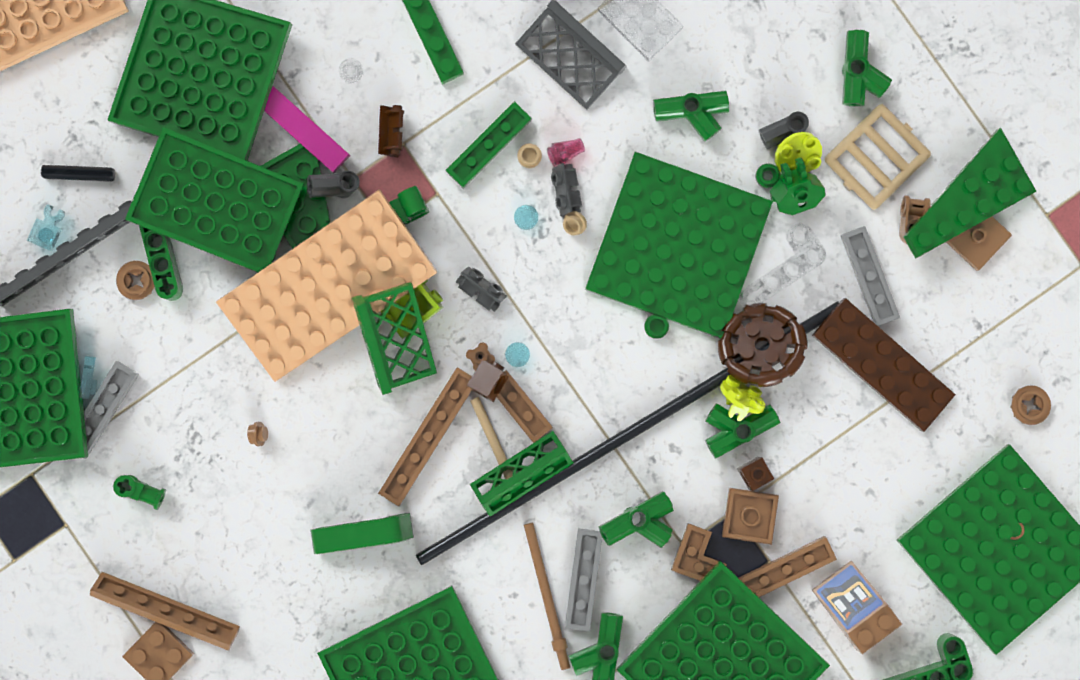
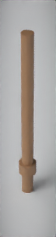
M533 522L524 524L553 641H551L553 651L557 653L561 670L571 668L566 652L568 646L566 638H563L534 524Z

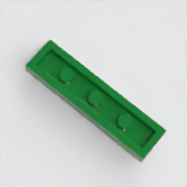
M402 0L441 84L464 75L430 1Z
M514 101L445 171L464 189L532 118Z

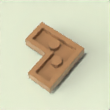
M687 523L671 570L701 581L719 562L704 556L712 532Z

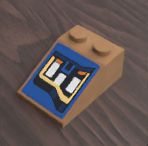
M852 561L812 589L853 647L861 654H864L902 625L888 604Z

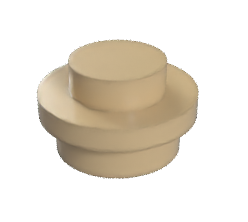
M525 144L518 150L517 158L523 167L534 168L541 162L542 153L538 146Z
M573 211L565 215L563 228L570 235H580L586 230L587 221L581 213Z

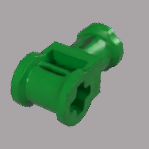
M133 475L119 476L113 483V490L119 497H129L136 501L145 502L152 505L155 510L159 509L166 494V489L162 488L160 490L151 487L147 483L139 481ZM129 481L128 485L132 486V488L125 491L122 483Z

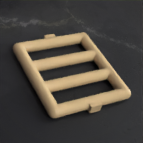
M880 104L825 157V162L844 181L843 185L849 191L852 189L871 209L875 210L931 156V152L911 132L913 129L907 123L903 124L885 105ZM881 116L918 153L909 164L871 126ZM863 133L901 170L892 181L854 143ZM846 150L884 187L875 198L837 160Z

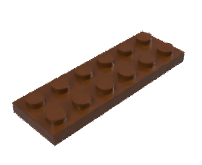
M843 298L812 334L818 342L922 432L927 430L956 395L847 298Z

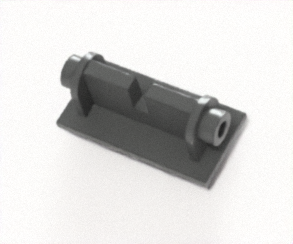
M561 163L552 168L551 181L556 190V207L560 212V216L573 211L580 213V208L582 207L580 191H571L570 188L578 186L576 168H573L572 164L564 165V163Z
M468 266L456 280V283L459 285L458 288L470 297H473L478 291L481 294L476 301L488 311L492 310L495 312L507 295L503 293V289L500 286L490 283L483 278L484 275L479 270L471 269Z

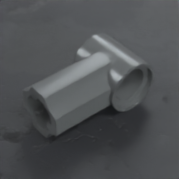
M793 112L788 117L759 129L760 138L766 149H770L781 144L785 138L794 133L805 132L809 126V119L803 112ZM799 119L803 124V128L800 130L793 129L790 121Z
M348 170L343 171L341 174L309 175L307 177V192L310 198L337 196L344 199L348 198L358 189L360 180L356 173ZM341 180L348 182L350 189L344 188Z

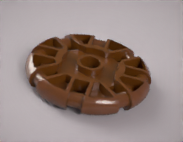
M767 303L748 305L743 307V311L740 313H734L731 320L722 329L724 334L721 340H718L717 347L719 359L722 365H726L728 368L727 372L741 383L749 385V383L757 384L758 387L780 384L784 378L792 377L804 362V351L808 348L805 329L803 325L798 324L796 321L797 317L784 307L778 305L771 307L767 306ZM765 315L773 317V322L764 321ZM749 319L750 322L744 327L742 322ZM789 327L791 332L785 335L784 329ZM731 337L738 338L737 344L730 342ZM760 341H766L770 345L768 349L760 351L756 349V344ZM788 348H794V353H787ZM740 356L743 361L736 363L734 360ZM780 362L783 368L778 371L774 370L773 366ZM752 370H760L761 372L759 375L752 374Z

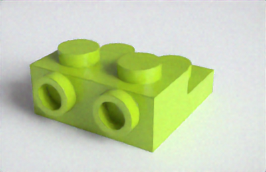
M428 280L414 288L423 323L427 322L444 308L441 305L443 299L435 289L430 291L425 283ZM409 293L395 302L405 307L410 298ZM392 305L385 317L396 322L402 310ZM406 313L401 324L411 329L416 318ZM400 328L396 331L402 339L406 338L409 333Z

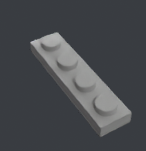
M863 226L840 235L873 322L880 326L899 319L898 310L866 227Z
M115 361L84 411L88 456L139 376L137 372L119 361Z
M578 528L565 628L590 632L602 536L599 531Z

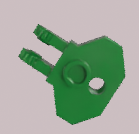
M801 157L795 159V170L791 171L787 163L780 165L782 174L779 175L778 182L769 191L771 200L777 203L779 212L789 215L815 208L826 196L825 188L817 176L806 172V167Z

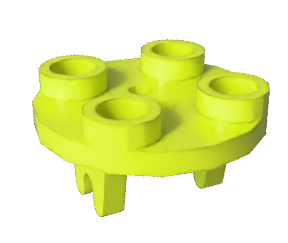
M794 133L777 145L775 164L780 172V165L783 163H787L792 171L796 169L795 159L801 157L804 161L806 172L815 170L821 165L822 145L819 139L811 133Z
M728 375L722 381L720 390L726 397V404H731L728 412L729 417H733L735 413H738L737 420L741 421L749 412L754 414L763 412L765 403L760 397L762 391L754 385L748 387L731 375Z

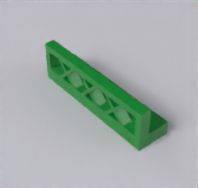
M552 431L469 485L491 517L572 465L573 461L554 431ZM551 441H554L557 445V448L551 452H543L544 446ZM526 457H535L534 462L529 466L522 465L523 459ZM508 469L514 470L512 477L507 480L501 479L503 472ZM486 483H492L491 490L482 495L478 488Z

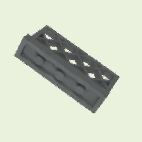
M555 0L550 1L544 12L515 43L586 110L615 78L627 68L626 64ZM548 15L555 20V32H542V22ZM559 25L566 31H559ZM539 27V33H533ZM570 34L574 40V48L560 49L559 35ZM556 35L557 49L543 50L542 36ZM531 36H539L540 50L529 51L523 43ZM577 41H578L583 47L577 48ZM574 51L575 65L561 66L560 52ZM577 51H589L592 57V64L578 65ZM557 52V66L547 67L543 63V53ZM540 53V60L534 54ZM595 58L602 64H595ZM606 67L612 74L606 81L596 82L595 68ZM578 68H592L593 82H579ZM561 69H575V83H564L561 80ZM551 70H558V76ZM593 85V95L585 102L579 97V86ZM596 85H601V87L596 91ZM569 86H576V93Z

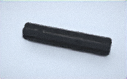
M42 165L41 177L63 180L114 181L115 169L111 167Z

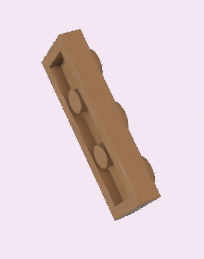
M505 370L504 373L509 378L497 398L534 443L553 427L510 373Z

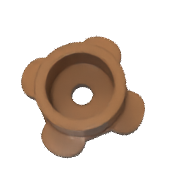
M484 342L479 343L477 348L469 349L466 352V357L473 363L475 371L482 360L489 364L492 360L495 361L494 355L489 353L488 345Z

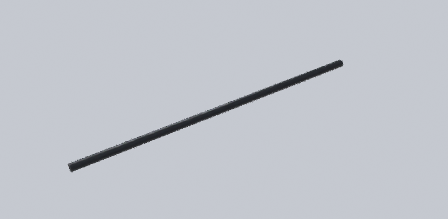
M839 302L833 303L799 325H803L806 334L823 323ZM767 343L758 350L764 351L768 349L770 344ZM725 368L572 460V465L491 517L486 512L416 554L417 560L421 565H424L718 388L722 381L730 375L727 372L728 368Z

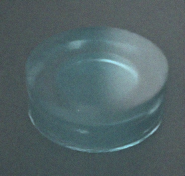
M530 205L518 207L514 213L515 224L522 230L534 228L538 223L537 210Z
M515 342L508 346L505 357L510 365L522 367L529 361L530 352L525 344Z

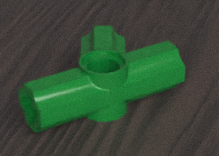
M865 30L847 31L845 64L842 67V74L844 76L842 105L851 107L864 106L866 90L880 98L892 82L891 78L869 64V32ZM851 63L859 65L860 74L852 71Z
M727 91L703 94L688 93L685 96L654 99L653 111L655 122L686 118L705 142L722 129L712 115L729 112ZM685 102H694L697 105V110H687Z
M716 403L705 422L717 428L720 432L707 438L705 442L716 459L734 448L751 441L754 437L781 422L771 404L765 406L762 413H753L738 421L737 415L734 414L733 417H729V410ZM742 424L747 426L749 430L747 437L743 439L739 438L736 433L738 426Z
M662 491L635 507L627 508L622 514L598 526L599 532L608 546L637 532L662 548L669 541L673 530L658 519L674 511L672 502L666 493ZM638 512L640 514V521L634 525L632 517Z
M602 612L597 644L568 655L576 676L593 670L592 680H614L616 663L619 656L618 649L623 615ZM609 645L614 648V652L610 657H603L600 654L604 646Z

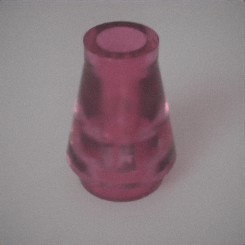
M580 138L552 143L547 148V154L553 166L560 165L561 163L565 164L578 154L585 152L584 144Z

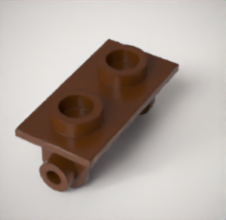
M380 105L378 154L398 158L400 151H403V132H400V128H403V114H405V111L402 110L401 105H393L392 107Z

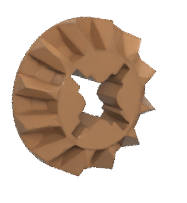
M142 261L127 262L119 269L116 276L118 290L123 296L132 300L144 299L152 294L155 287L150 267ZM129 274L137 277L142 275L140 281L144 287L139 285L131 287L133 279Z
M1032 385L1018 389L1015 395L1012 396L1010 408L1014 413V417L1021 421V423L1036 425L1048 417L1051 410V401L1048 394L1042 388ZM1033 398V405L1038 409H1030L1027 412V406L1022 401H1030Z

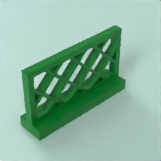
M411 282L369 296L362 297L359 295L352 297L377 385L382 395L391 393L392 388L437 374ZM408 291L410 298L405 307L394 302L399 293ZM382 300L387 302L382 313L379 314L372 310L371 302ZM392 305L402 310L396 322L385 317ZM406 313L416 318L411 329L401 324ZM383 320L394 325L388 337L380 334L378 331ZM398 328L409 332L403 344L392 339ZM413 335L422 339V344L418 351L407 346ZM389 343L400 347L394 359L385 355V350ZM404 350L415 354L409 366L399 362ZM421 357L428 361L430 368L418 371L414 369V366ZM396 365L406 369L403 377L393 380L391 373Z

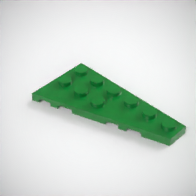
M1001 128L992 134L987 143L964 166L945 188V191L931 204L932 206L903 236L915 259L1037 192Z
M298 144L261 165V167L304 184L284 233L292 249L331 223L326 197L310 198L307 192V177L309 175H321L319 160L303 145Z

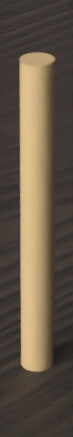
M477 397L470 402L500 465L507 460L506 455L482 402ZM508 469L503 472L506 480L512 477V470Z

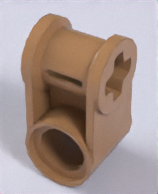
M904 195L901 203L899 237L904 243L906 241L903 236L908 232V227L913 226L930 208V198L919 200L911 199L909 196Z

